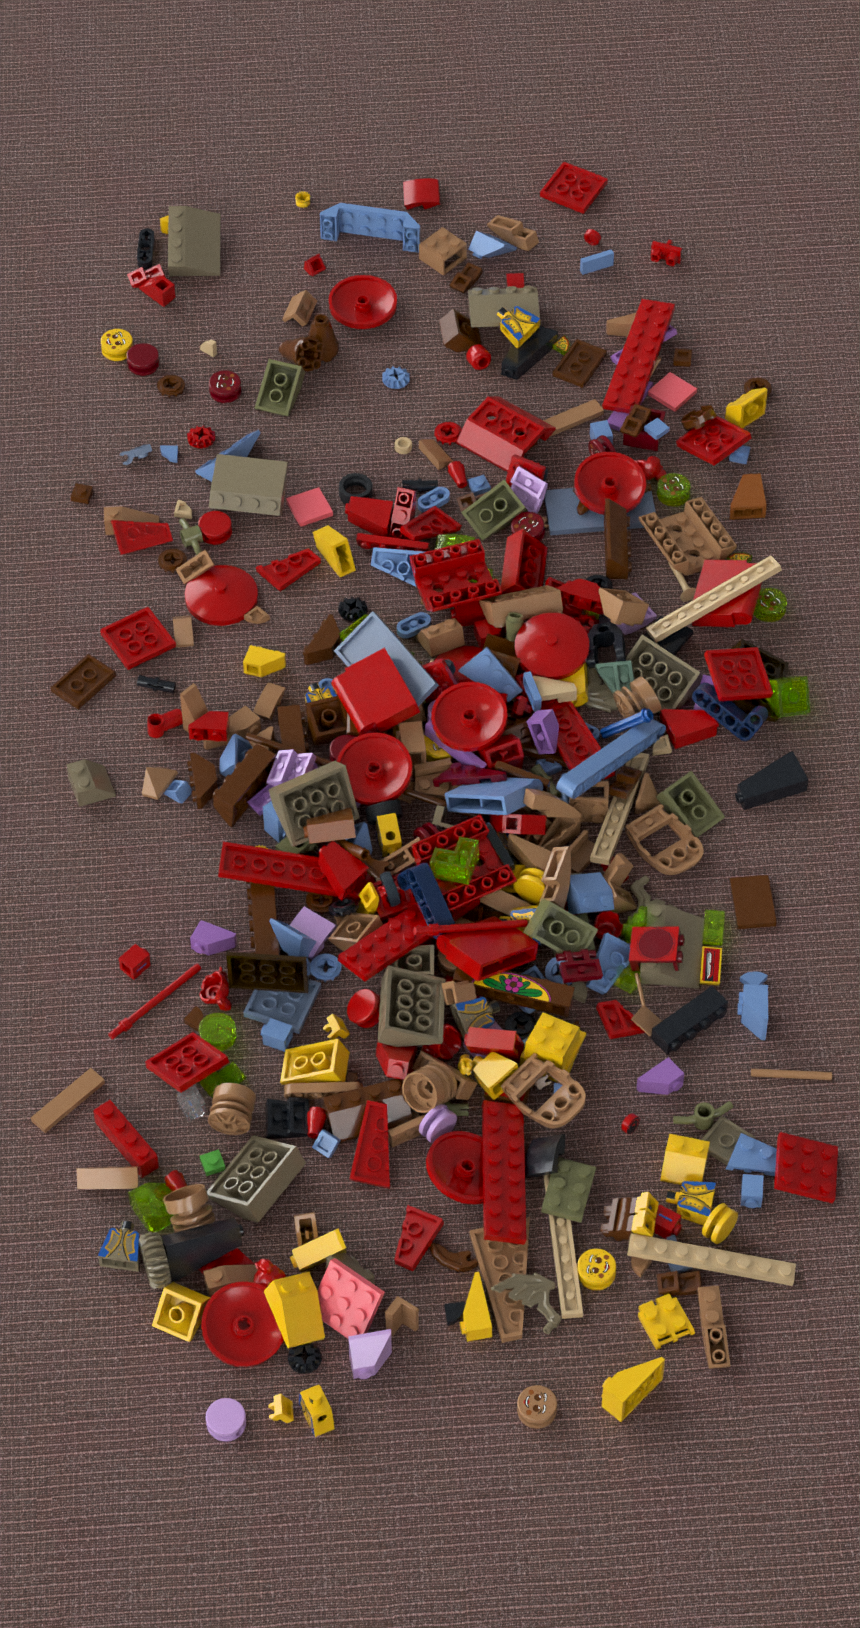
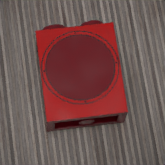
M679 926L632 927L629 953L631 970L640 971V963H673L675 971H679V965L683 963L681 946L685 944V936L681 934Z

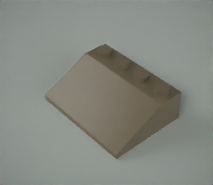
M169 206V276H220L221 214L188 206Z
M509 286L506 289H499L498 287L482 289L476 287L468 290V310L471 327L500 326L502 319L497 316V313L502 307L510 312L515 306H519L540 318L537 287L524 286L523 288Z
M217 454L210 489L209 508L283 516L288 462Z
M644 635L639 638L626 657V661L631 660L634 680L641 676L650 684L660 702L661 710L680 709L692 698L693 692L700 685L703 677L699 671Z
M337 761L328 763L268 789L274 810L292 847L309 840V837L305 838L303 826H307L306 819L346 808H352L354 820L360 818L346 765Z
M647 903L645 927L679 926L681 934L685 936V944L681 946L683 963H680L679 971H675L673 963H641L640 983L699 989L705 919L667 905Z
M388 965L381 979L377 1042L396 1047L442 1044L445 998L441 983H445V979Z
M253 1135L208 1189V1197L243 1219L258 1223L304 1167L306 1162L296 1146Z

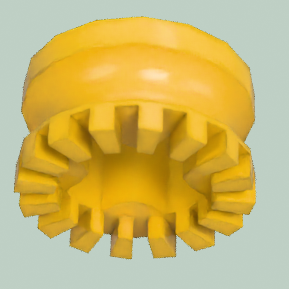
M301 191L295 195L298 207L305 208L310 205V194L308 192Z

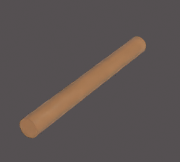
M751 1069V1077L832 1080V1072Z

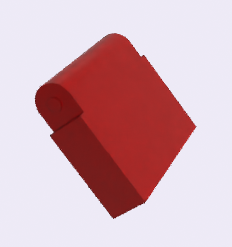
M704 560L693 600L757 563H747V560ZM762 582L692 622V626L735 627L736 624H750Z
M385 647L345 668L346 672L338 675L331 682L359 735L375 733L377 731L382 733L420 713L415 699Z
M492 916L475 923L493 922L501 920L495 916ZM517 928L445 933L438 936L437 947L441 953L446 955V959L476 981H481L536 960L538 942Z

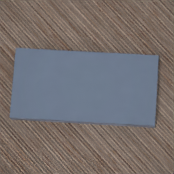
M573 488L546 490L544 502L550 535L604 531V515L591 510L583 515H579L577 513V506L580 500L573 492ZM652 491L645 493L640 504L626 513L627 516H630V527H627V529L644 528L639 521V517L655 512Z
M372 611L334 651L349 667L385 647L419 706L439 685L382 619Z

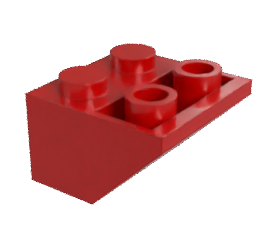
M512 733L500 737L491 746L478 750L480 759L487 764L486 769L495 770L497 761L522 769L524 754L520 738Z

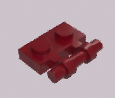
M581 949L577 952L568 950L556 954L557 961H564L560 962L559 965L563 983L601 980L603 972L599 959H591L596 958V951Z

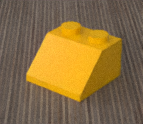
M768 389L751 390L741 395L736 401L729 403L726 407L725 419L743 429L764 415Z
M669 1134L660 1181L682 1185L684 1181L702 1182L710 1142Z
M172 1282L163 1289L152 1326L190 1342L201 1324L203 1311L210 1297Z

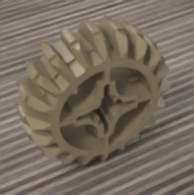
M148 1232L145 1235H141L139 1245L149 1284L153 1289L164 1288L171 1283V1275L161 1236L158 1232Z

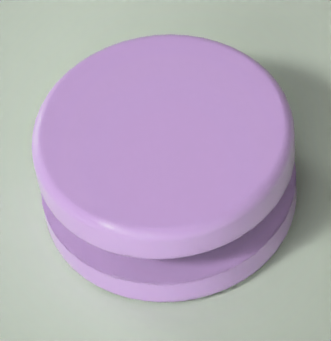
M440 1104L425 1115L420 1123L419 1132L433 1144L438 1137L453 1130L457 1121V1115L450 1111L446 1105Z
M222 1398L214 1401L206 1412L208 1432L219 1441H232L240 1437L246 1428V1413L243 1406L231 1398Z

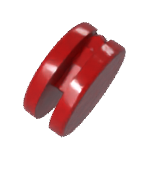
M207 512L198 521L203 541L207 544H223L232 535L231 519L224 512Z
M362 989L356 992L351 997L347 1006L349 1020L361 1028L375 1026L379 1022L380 995L370 989Z

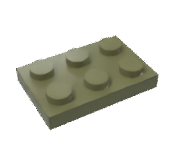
M559 1157L558 1173L551 1174L541 1212L581 1223L596 1167Z

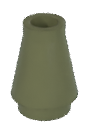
M510 612L505 618L507 640L515 641L516 635L524 622L522 614Z

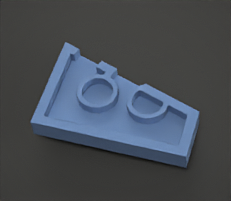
M488 647L458 670V672L474 682L486 684L494 688L498 693H507V702L523 691Z
M605 933L595 958L599 959L603 977L601 980L588 981L586 987L602 995L607 993L624 968L630 964V944L609 933Z
M741 1133L726 1170L740 1169L747 1173L755 1171L775 1176L777 1149Z

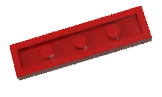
M357 533V545L363 549L374 547L422 552L430 551L428 542Z

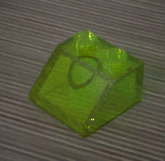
M807 676L769 679L773 695L771 698L765 699L778 718L811 713Z

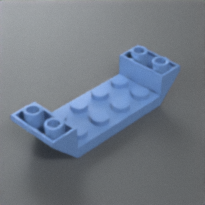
M339 203L320 212L321 239L337 241L340 232L403 241V251L419 253L420 225L407 212Z

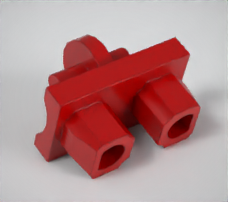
M670 239L667 241V244L653 241L651 244V261L658 262L660 259H664L669 266H674L676 263L680 264L682 248L673 246V241Z

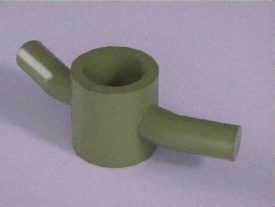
M181 518L179 523L183 527V530H180L182 543L185 548L193 546L195 554L198 555L202 552L199 544L203 542L201 530L198 525L190 527L186 519Z
M728 1101L721 1107L714 1109L709 1103H699L694 1109V1115L688 1117L673 1116V1124L688 1125L694 1123V1126L699 1130H708L713 1126L714 1118L722 1116L731 1110L733 1104Z

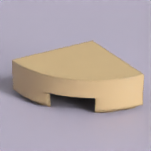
M205 341L200 346V350L214 357L217 354L216 341Z
M178 500L174 517L192 519V510L186 502Z
M668 734L661 736L653 745V756L671 753L672 749Z

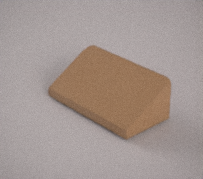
M434 439L419 440V449L438 470L453 462Z

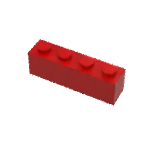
M111 1100L93 1110L97 1126L131 1166H138V1173L141 1178L159 1168L157 1154Z

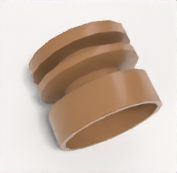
M641 676L630 682V690L623 686L621 691L617 690L613 693L616 706L624 718L640 713L644 708L650 709L653 714L661 710L660 702L654 690Z
M431 1062L406 1076L402 1084L405 1101L412 1109L420 1113H427L436 1106L450 1101L455 1096L457 1090V1081L453 1072L441 1062Z
M223 1083L218 1085L214 1089L212 1106L208 1116L209 1125L216 1131L228 1135L247 1133L251 1126L256 1094L241 1084Z
M194 1184L185 1186L164 1197L163 1201L167 1213L174 1214L170 1219L171 1224H173L174 1233L215 1221V1214L211 1212L213 1209L212 1205L205 1204L209 1200L205 1185Z

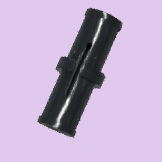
M418 478V480H402V485H409L402 486V488L418 492L431 491L438 487V479L422 480V478Z
M139 675L137 686L150 688L155 692L159 690L174 694L176 682L161 680L160 677L152 678Z

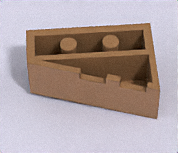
M547 817L546 835L527 834L524 840L552 851L554 847H563L580 834L581 820L571 817Z

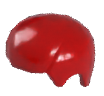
M610 910L602 911L598 914L593 924V927L598 929L596 937L599 940H602L605 933H609L616 938H620L622 934L623 924L619 921V915Z

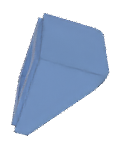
M173 780L164 794L178 803H183L191 795L192 789L187 781Z

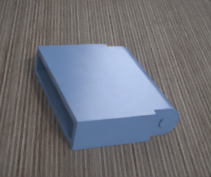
M507 777L506 781L492 782L491 778L480 779L481 782L479 784H463L445 793L448 812L508 815L526 806L523 803L526 788L543 791V784L539 779Z

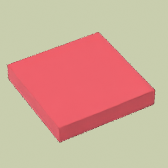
M669 372L648 391V396L676 412L697 393V388Z
M319 487L286 498V503L300 527L333 516V511Z

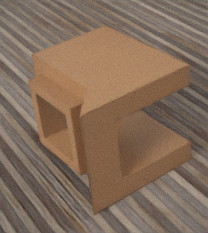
M467 980L457 983L454 981L441 983L446 1005L477 999L473 982L469 983Z

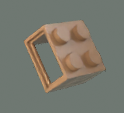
M442 227L419 244V259L444 276L467 259V243ZM454 254L460 257L445 268V261Z
M422 721L399 723L396 739L401 741L409 751L412 766L426 763V747Z
M599 781L592 786L604 787V797H577L575 799L569 797V805L581 813V817L578 818L581 822L603 823L608 812L609 781Z

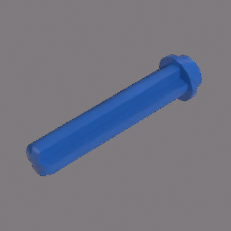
M644 708L640 713L602 728L600 734L602 738L606 739L644 722L650 723L653 719V712L650 709Z

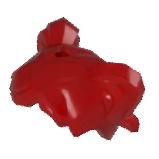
M651 456L646 461L635 460L642 468L646 480L655 478L658 482H663V479H667L666 471L663 470L658 457Z
M221 966L218 971L205 976L199 996L205 1004H218L221 1010L230 1011L232 1004L227 999L229 994L228 976Z
M448 1023L443 1024L442 1044L422 1045L421 1051L435 1058L439 1057L449 1060L460 1050L462 1045L460 1038L462 1035L458 1033L454 1026Z
M260 1259L259 1262L255 1263L258 1270L254 1275V1283L267 1288L273 1280L287 1277L283 1270L272 1264L268 1259Z

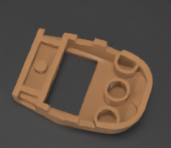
M660 804L625 826V833L638 854L653 868L665 875L680 874L700 862L704 851L698 837H694L691 832L692 829L687 824L681 823L678 820L679 817L671 813L669 815L663 810L664 806ZM668 824L681 840L652 857L642 847L640 841Z
M535 1053L501 1085L503 1092L523 1114L547 1128L564 1126L583 1109L586 1103V1094L583 1087L570 1077L569 1072L565 1069L557 1068L554 1063L548 1060L546 1062L539 1060L538 1055ZM546 1072L562 1086L534 1112L521 1102L519 1098Z

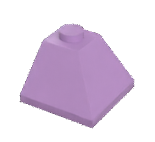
M391 1329L348 1336L349 1358L354 1379H367L370 1376H374L391 1355Z

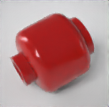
M477 344L468 349L466 359L474 369L483 370L489 366L491 354L483 345Z

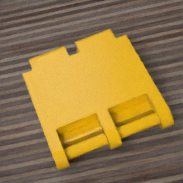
M670 1294L657 1298L655 1301L656 1306L653 1301H649L638 1308L640 1311L638 1318L656 1350L660 1349L661 1345L671 1341L673 1343L677 1342L678 1338L685 1335L695 1334V1330L676 1297L672 1299ZM684 1329H687L686 1331L681 1332V1333H679V1334H677V1335L675 1334V1333H677V1332H679V1331H682V1330H684ZM667 1336H670L669 1338H667V1339H665V1340H662V1341H660V1342L658 1341V1340H660V1339H662V1338H665V1337H667Z

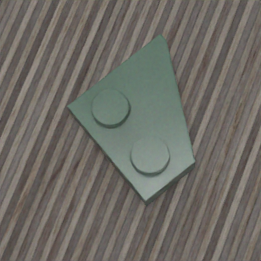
M631 660L595 664L596 671L612 694L617 690L621 691L623 686L630 690L629 684L634 681Z

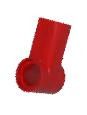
M174 709L162 715L158 713L149 715L147 719L148 735L152 738H160L163 736L164 731L182 725L181 710Z

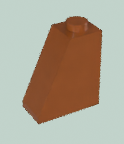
M761 473L743 474L730 505L729 519L765 518L767 505Z
M352 808L306 819L307 826H303L305 838L309 837V844L356 838Z

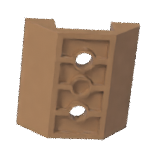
M702 497L686 501L684 512L659 519L655 512L639 517V521L673 569L686 576L702 571L704 560H724L737 548L736 543Z

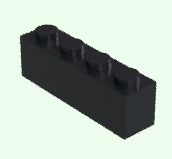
M711 986L653 1027L651 1040L667 1055L672 1051H677L684 1042L692 1040L698 1032L708 1029L712 1022L723 1018L727 1013L728 1001Z

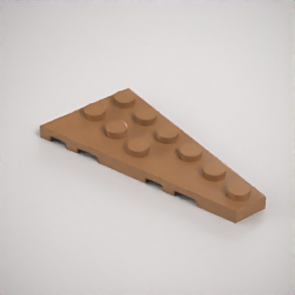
M530 1217L526 1218L527 1240L525 1245L484 1240V1227L469 1231L502 1343L522 1339L524 1305L522 1300L514 1301L509 1298V1292L513 1288L505 1289L503 1292L498 1293L492 1291L491 1287L512 1277L513 1273L526 1275Z

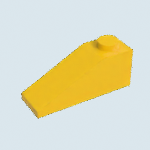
M479 1272L474 1274L463 1311V1321L460 1322L461 1333L466 1335L467 1342L492 1337V1324Z

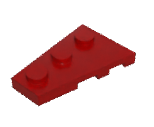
M407 1205L406 1217L402 1225L403 1230L394 1258L395 1264L414 1271L444 1225L443 1219Z

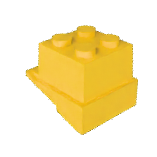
M542 1013L526 1041L525 1049L520 1056V1066L535 1053L538 1055L539 1060L543 1062L548 1060L554 1063L557 1068L565 1069L570 1073L586 1033L581 1031L580 1027ZM549 1075V1077L547 1078V1079H549V1080H552V1081H554V1082H557V1081H556L555 1079H553L550 1075Z

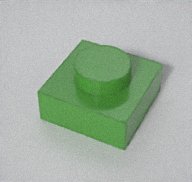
M219 1149L199 1156L206 1176L222 1172L226 1169Z

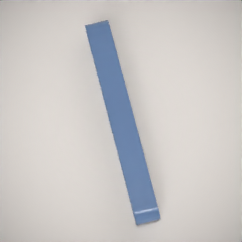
M652 719L650 723L644 722L634 726L559 779L556 789L572 799L577 798L659 740L664 735L666 726L655 719Z

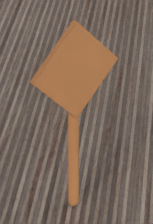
M635 973L642 1006L631 1020L648 1036H651L652 1028L662 1021L646 1007L639 974Z

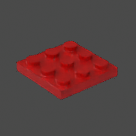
M563 162L540 191V197L584 214L606 186L608 178Z
M716 416L711 420L705 421L703 427L699 429L693 428L676 440V445L715 466L752 438L750 432Z
M149 607L100 629L102 637L127 670L176 647V642Z
M758 647L706 650L704 657L719 701L772 697L773 691Z
M194 1032L145 1061L147 1069L180 1093L229 1063L228 1056Z
M780 1132L777 1137L774 1189L833 1203L836 1196L838 1146Z

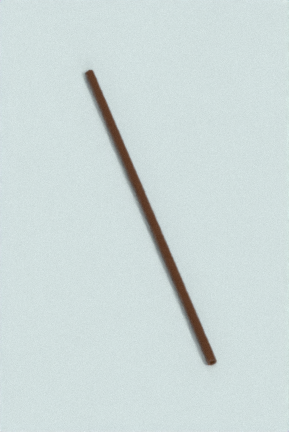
M249 732L245 738L277 751L294 750L297 754L306 753ZM316 756L315 763L320 766L332 762ZM407 788L402 793L435 806L447 807L446 801ZM455 812L470 818L479 815L478 813ZM480 814L482 817H485V822H490V816Z

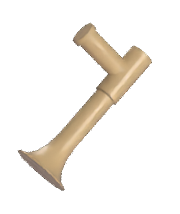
M668 562L682 587L681 600L683 602L693 600L696 588H690L683 574L673 569Z

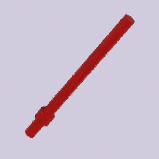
M527 919L451 925L429 924L428 926L414 927V934L436 936L439 933L526 927L528 921Z
M196 963L128 1018L122 1019L119 1025L108 1033V1036L113 1040L123 1031L127 1032L133 1027L132 1024L201 970L200 965Z

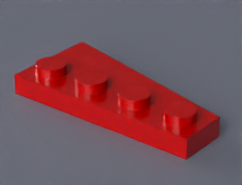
M367 1100L349 1178L350 1181L390 1189L387 1104Z

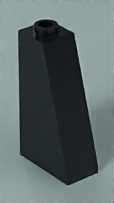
M540 326L519 349L512 344L502 361L501 375L518 380L556 347L554 344L558 341V331Z
M791 751L739 783L735 798L737 803L741 804L743 810L807 791L808 778L794 752Z
M233 1217L161 1236L172 1282L180 1280L241 1246V1237L244 1236L242 1225L238 1224Z

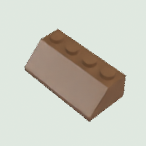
M548 585L479 600L488 624L495 626V628L506 626L505 618L510 612L522 614L523 620L531 619L543 613L563 612L560 590Z

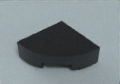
M465 1301L444 1304L447 1326L457 1323L462 1317Z

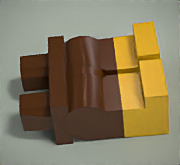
M650 1192L641 1193V1197H625L621 1200L614 1198L612 1205L604 1206L603 1213L609 1222L601 1224L600 1232L605 1237H613L617 1242L623 1241V1239L629 1240L631 1233L653 1237L654 1219L657 1215L659 1202Z

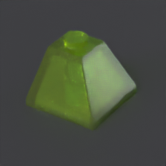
M144 1183L128 1192L130 1206L147 1230L152 1233L171 1224L170 1219L174 1215L167 1213L163 1201L164 1197L171 1193V1190L165 1183Z

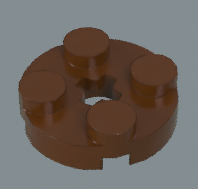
M712 405L701 406V410L695 411L694 409L684 415L681 419L684 429L688 430L692 427L699 429L705 425V421L715 418L717 415Z

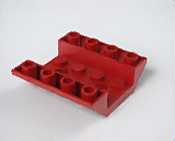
M488 396L466 419L457 444L508 472L512 455L516 454L524 458L525 453L539 438L546 441L556 430V427L499 396ZM492 416L496 417V418L493 419V420L487 419L488 417H492ZM519 432H523V433H524V434L521 435V436L516 435V433H519Z
M480 539L409 556L415 584L427 611L435 612L503 594L498 580L492 579L485 563V551ZM470 580H477L478 582H476V583H471V582H469V581H470ZM440 588L443 591L437 592L435 589Z
M480 814L411 845L416 865L427 863L430 866L450 912L517 882L509 865H502L487 838L489 829ZM475 858L482 859L484 864L482 866H477L474 864L473 860ZM445 873L449 876V880L442 881L439 875Z

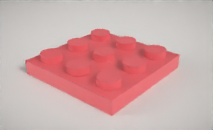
M334 1258L330 1260L317 1290L322 1321L347 1339L348 1336L365 1334L371 1326L385 1292Z

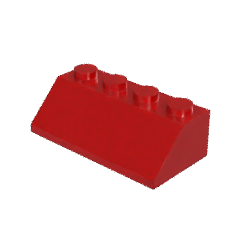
M524 529L507 537L501 580L503 594L543 586L548 547Z

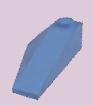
M257 430L246 435L219 454L247 457L260 435V431ZM216 458L209 460L195 470L196 474L212 482Z
M373 547L371 566L417 587L409 556L423 552Z

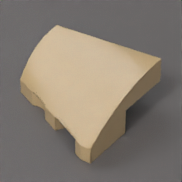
M533 676L542 701L557 699L558 703L577 699V689L574 683Z

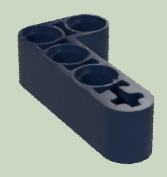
M701 683L692 694L693 701L742 741L750 740L768 718V711L763 706L754 707L747 715L732 701H719L715 688L709 683Z
M427 863L411 867L398 875L397 881L400 888L404 891L412 889L427 925L455 924L433 872ZM439 933V935L433 937L437 940L438 936L445 933Z

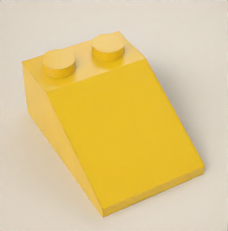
M339 1039L285 1049L280 1083L286 1085L291 1083L345 1082L350 1052Z
M310 1272L273 1280L264 1290V1294L287 1348L324 1339L325 1333L318 1292Z
M660 1357L617 1372L612 1378L608 1377L602 1385L601 1407L622 1422L663 1380L665 1359Z

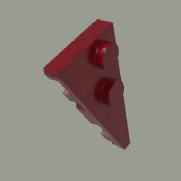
M454 763L434 778L433 784L434 787H440L443 782H451L452 786L479 784L481 782L480 779L491 778L492 782L506 781L507 775L506 772Z

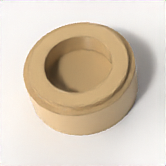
M400 437L395 441V451L397 453L408 454L411 452L412 441L409 438Z

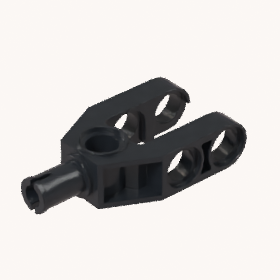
M602 614L598 617L599 624H594L588 633L589 655L587 663L589 669L595 668V664H599V647L614 645L616 662L626 661V648L622 630L616 624L610 622V618L604 615L603 619Z

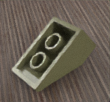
M268 359L255 409L288 417L302 387L306 373L303 367Z
M503 480L461 513L482 541L509 526L514 517L520 513L528 512V510L507 482Z
M692 771L656 796L669 815L671 813L679 817L678 820L681 823L687 824L692 829L691 832L694 837H699L725 818Z
M542 898L523 933L558 953H563V951L568 950L577 952L581 949H588L598 929L556 904Z

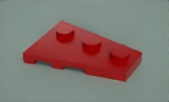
M433 506L402 525L400 532L410 540L418 541L458 532L461 530L462 525L438 507Z
M111 520L120 556L173 541L168 523Z
M308 548L288 555V558L284 560L271 561V564L264 567L259 565L256 567V572L281 592L321 563V558Z

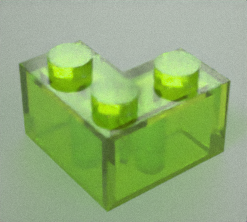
M459 837L454 851L435 847L430 860V868L434 877L469 885L479 858V840Z

